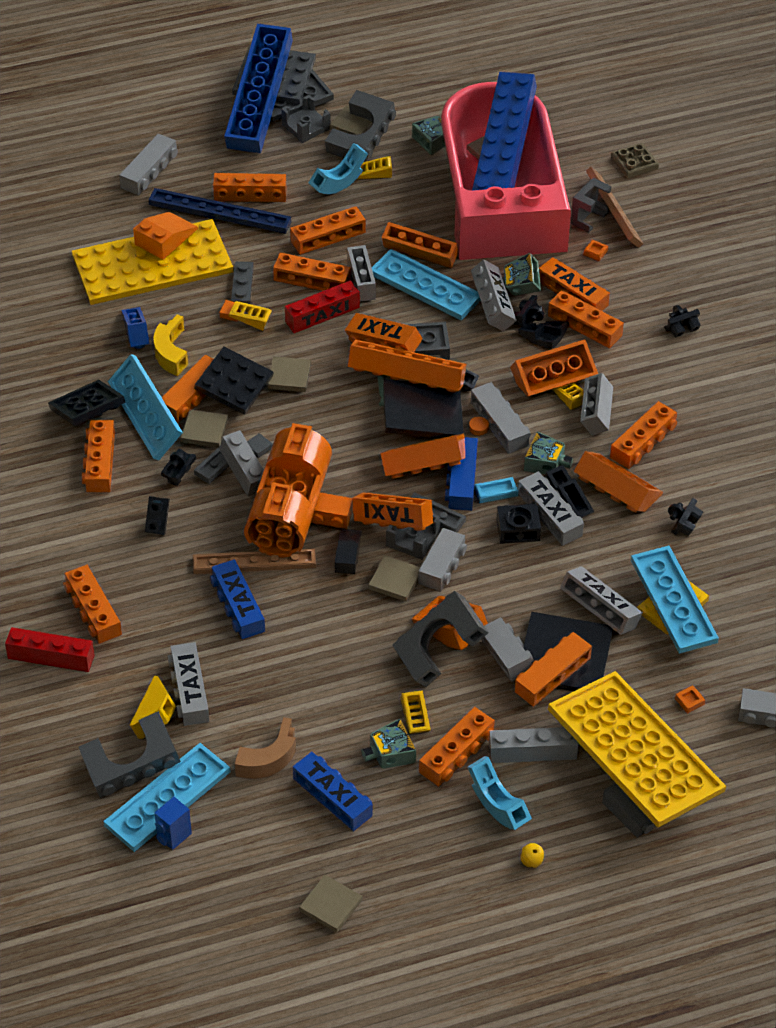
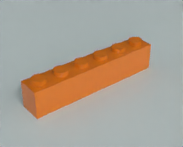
M355 340L351 344L348 367L353 368L355 371L362 372L365 370L377 376L387 375L395 380L405 379L413 384L423 383L431 388H445L449 392L460 391L463 387L467 365L360 340Z

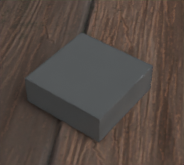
M260 433L247 441L257 458L272 448V443Z

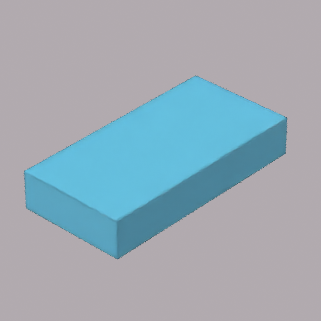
M513 477L474 485L479 503L518 496V489Z

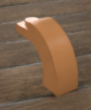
M283 717L278 738L270 746L262 749L239 748L235 762L236 777L248 779L268 777L281 771L290 763L296 752L295 728H292L291 718Z

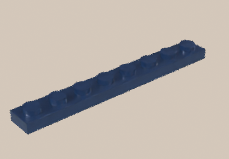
M154 188L149 198V205L284 234L287 233L292 222L291 216Z

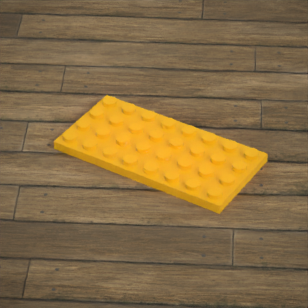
M213 219L192 223L198 226V230L164 260L136 246L134 237L72 250V257L90 305L233 273V265Z
M616 671L548 705L547 710L657 828L722 794L726 790V785Z

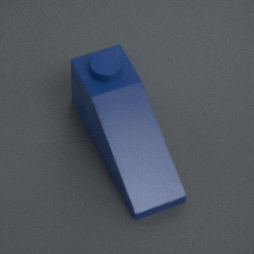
M141 308L122 310L130 347H145V345L149 344L147 323Z

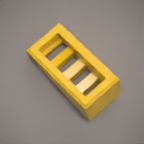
M391 156L363 162L360 168L365 171L357 179L392 178Z
M235 301L229 316L263 331L272 310Z
M575 383L552 389L570 410L582 405L584 390Z
M423 690L402 693L400 699L409 734L430 732ZM418 702L417 705H410V706H409V704H408V703ZM420 709L419 712L410 713V710ZM422 716V719L412 720L411 717ZM424 723L422 727L413 728V724Z

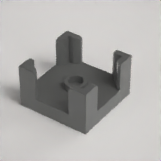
M311 95L303 98V109L291 115L289 106L281 108L282 125L302 143L330 130V112L325 109L322 117L315 110V100Z
M592 178L573 197L571 224L588 233L593 229V226L583 222V220L591 212L603 218L609 213L608 206L597 200L598 190L610 193L611 186L596 178Z
M446 322L408 324L416 327L423 338L415 353L428 356L440 355V358L450 360V345Z
M433 514V524L421 531H416L411 527L398 529L395 526L393 529V525H389L386 530V546L423 560L440 533V516Z

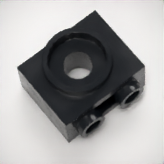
M537 504L497 506L496 520L500 544L540 541L541 524Z

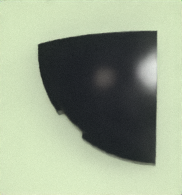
M546 321L537 325L532 323L518 329V333L534 344L553 349L565 335L569 322Z

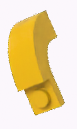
M178 314L172 320H169L167 325L159 323L154 332L156 360L164 370L175 376H179L188 366L187 351L172 344L184 331L183 316Z

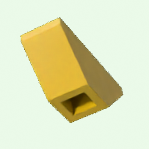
M158 676L153 677L130 723V727L138 739L146 737L139 723L140 719L159 711L163 723L166 725L169 723L176 708L175 703Z

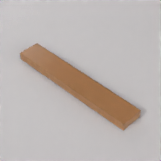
M590 167L586 170L590 179L596 178L605 183L602 176L595 169ZM599 189L598 192L627 239L636 247H641L643 245L642 240L612 192L607 193Z
M302 549L300 552L292 553L290 557L270 556L260 551L193 555L194 574L212 573V566L234 559L241 572L316 568L315 549Z

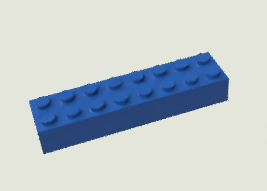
M257 23L224 136L227 149L254 153L262 152L293 42L291 28Z
M499 72L472 191L486 190L490 187H515L537 88L534 74Z

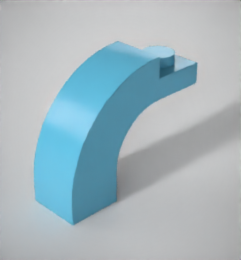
M353 143L339 165L330 170L317 168L308 183L319 193H337L350 186L363 172V169L360 167L368 153L358 144Z
M484 756L467 767L474 781L472 787L487 811L500 824L509 829L516 830L532 819L524 800L512 796L503 787L489 757Z

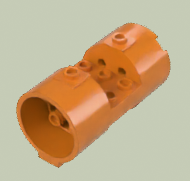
M292 423L291 427L281 430L275 436L244 528V535L249 544L253 542L259 547L258 551L266 553V555L290 557L292 553L300 552L304 546L332 457V448L329 442L322 435L313 431L312 426Z

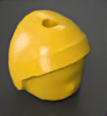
M529 843L524 846L520 856L522 864L526 867H539L544 859L543 848L536 843Z

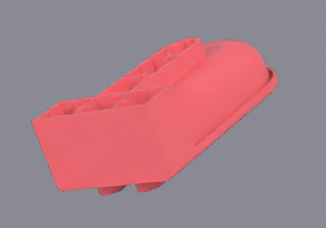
M497 82L477 83L457 91L447 100L443 107L441 126L456 198L454 236L458 247L459 260L521 256L528 253L534 255L568 252L571 210L549 116L542 101L535 95L515 187H490L486 190L472 191L479 160L467 150V145L485 136Z

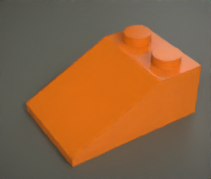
M166 212L145 218L134 227V242L136 246L164 260L198 230V226L171 212Z
M439 595L412 618L413 623L424 618L445 597ZM469 603L483 625L488 624L482 607ZM453 625L443 626L433 634V637L447 647L462 650L469 645L462 640Z

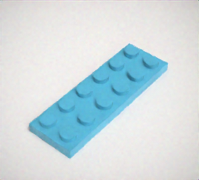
M390 249L372 267L375 278L461 321L481 301L478 291L393 249Z
M130 354L108 380L111 388L124 396L125 403L121 404L153 459L160 460L183 432L137 356Z
M670 546L631 555V562L679 654L718 643L719 637Z
M199 743L180 758V763L175 764L172 768H168L104 820V827L135 852L157 834L154 812L172 797L177 798L186 807L191 806L231 772L230 767L203 744Z

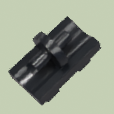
M532 295L529 300H522L520 302V312L514 311L517 321L513 324L520 325L522 328L532 324L534 321L543 320L545 313L543 307L537 303V295Z
M675 305L673 312L669 313L670 319H668V325L664 326L665 331H671L676 338L685 333L683 327L685 325L688 326L690 332L698 330L701 326L698 319L700 311L695 309L688 312L687 308L682 309L681 306Z
M179 448L170 455V460L161 471V476L167 478L168 483L178 486L185 473L191 469V465L196 460V455L188 454Z
M149 496L145 532L160 535L166 534L170 499Z
M692 498L684 508L680 502L669 506L668 513L670 519H678L671 533L676 535L680 531L687 536L692 533L696 525L687 519L689 518L696 523L703 514V511L695 506L697 503L696 499Z

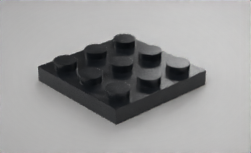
M223 346L195 383L194 389L245 415L271 380L274 372Z
M96 380L52 400L48 404L53 412L73 426H79L84 424L86 420L99 417L108 410L117 409L121 404L125 403V399L122 394L107 384Z

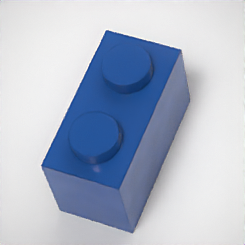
M172 797L154 812L156 837L162 845H167L173 850L192 834L190 810L177 798Z

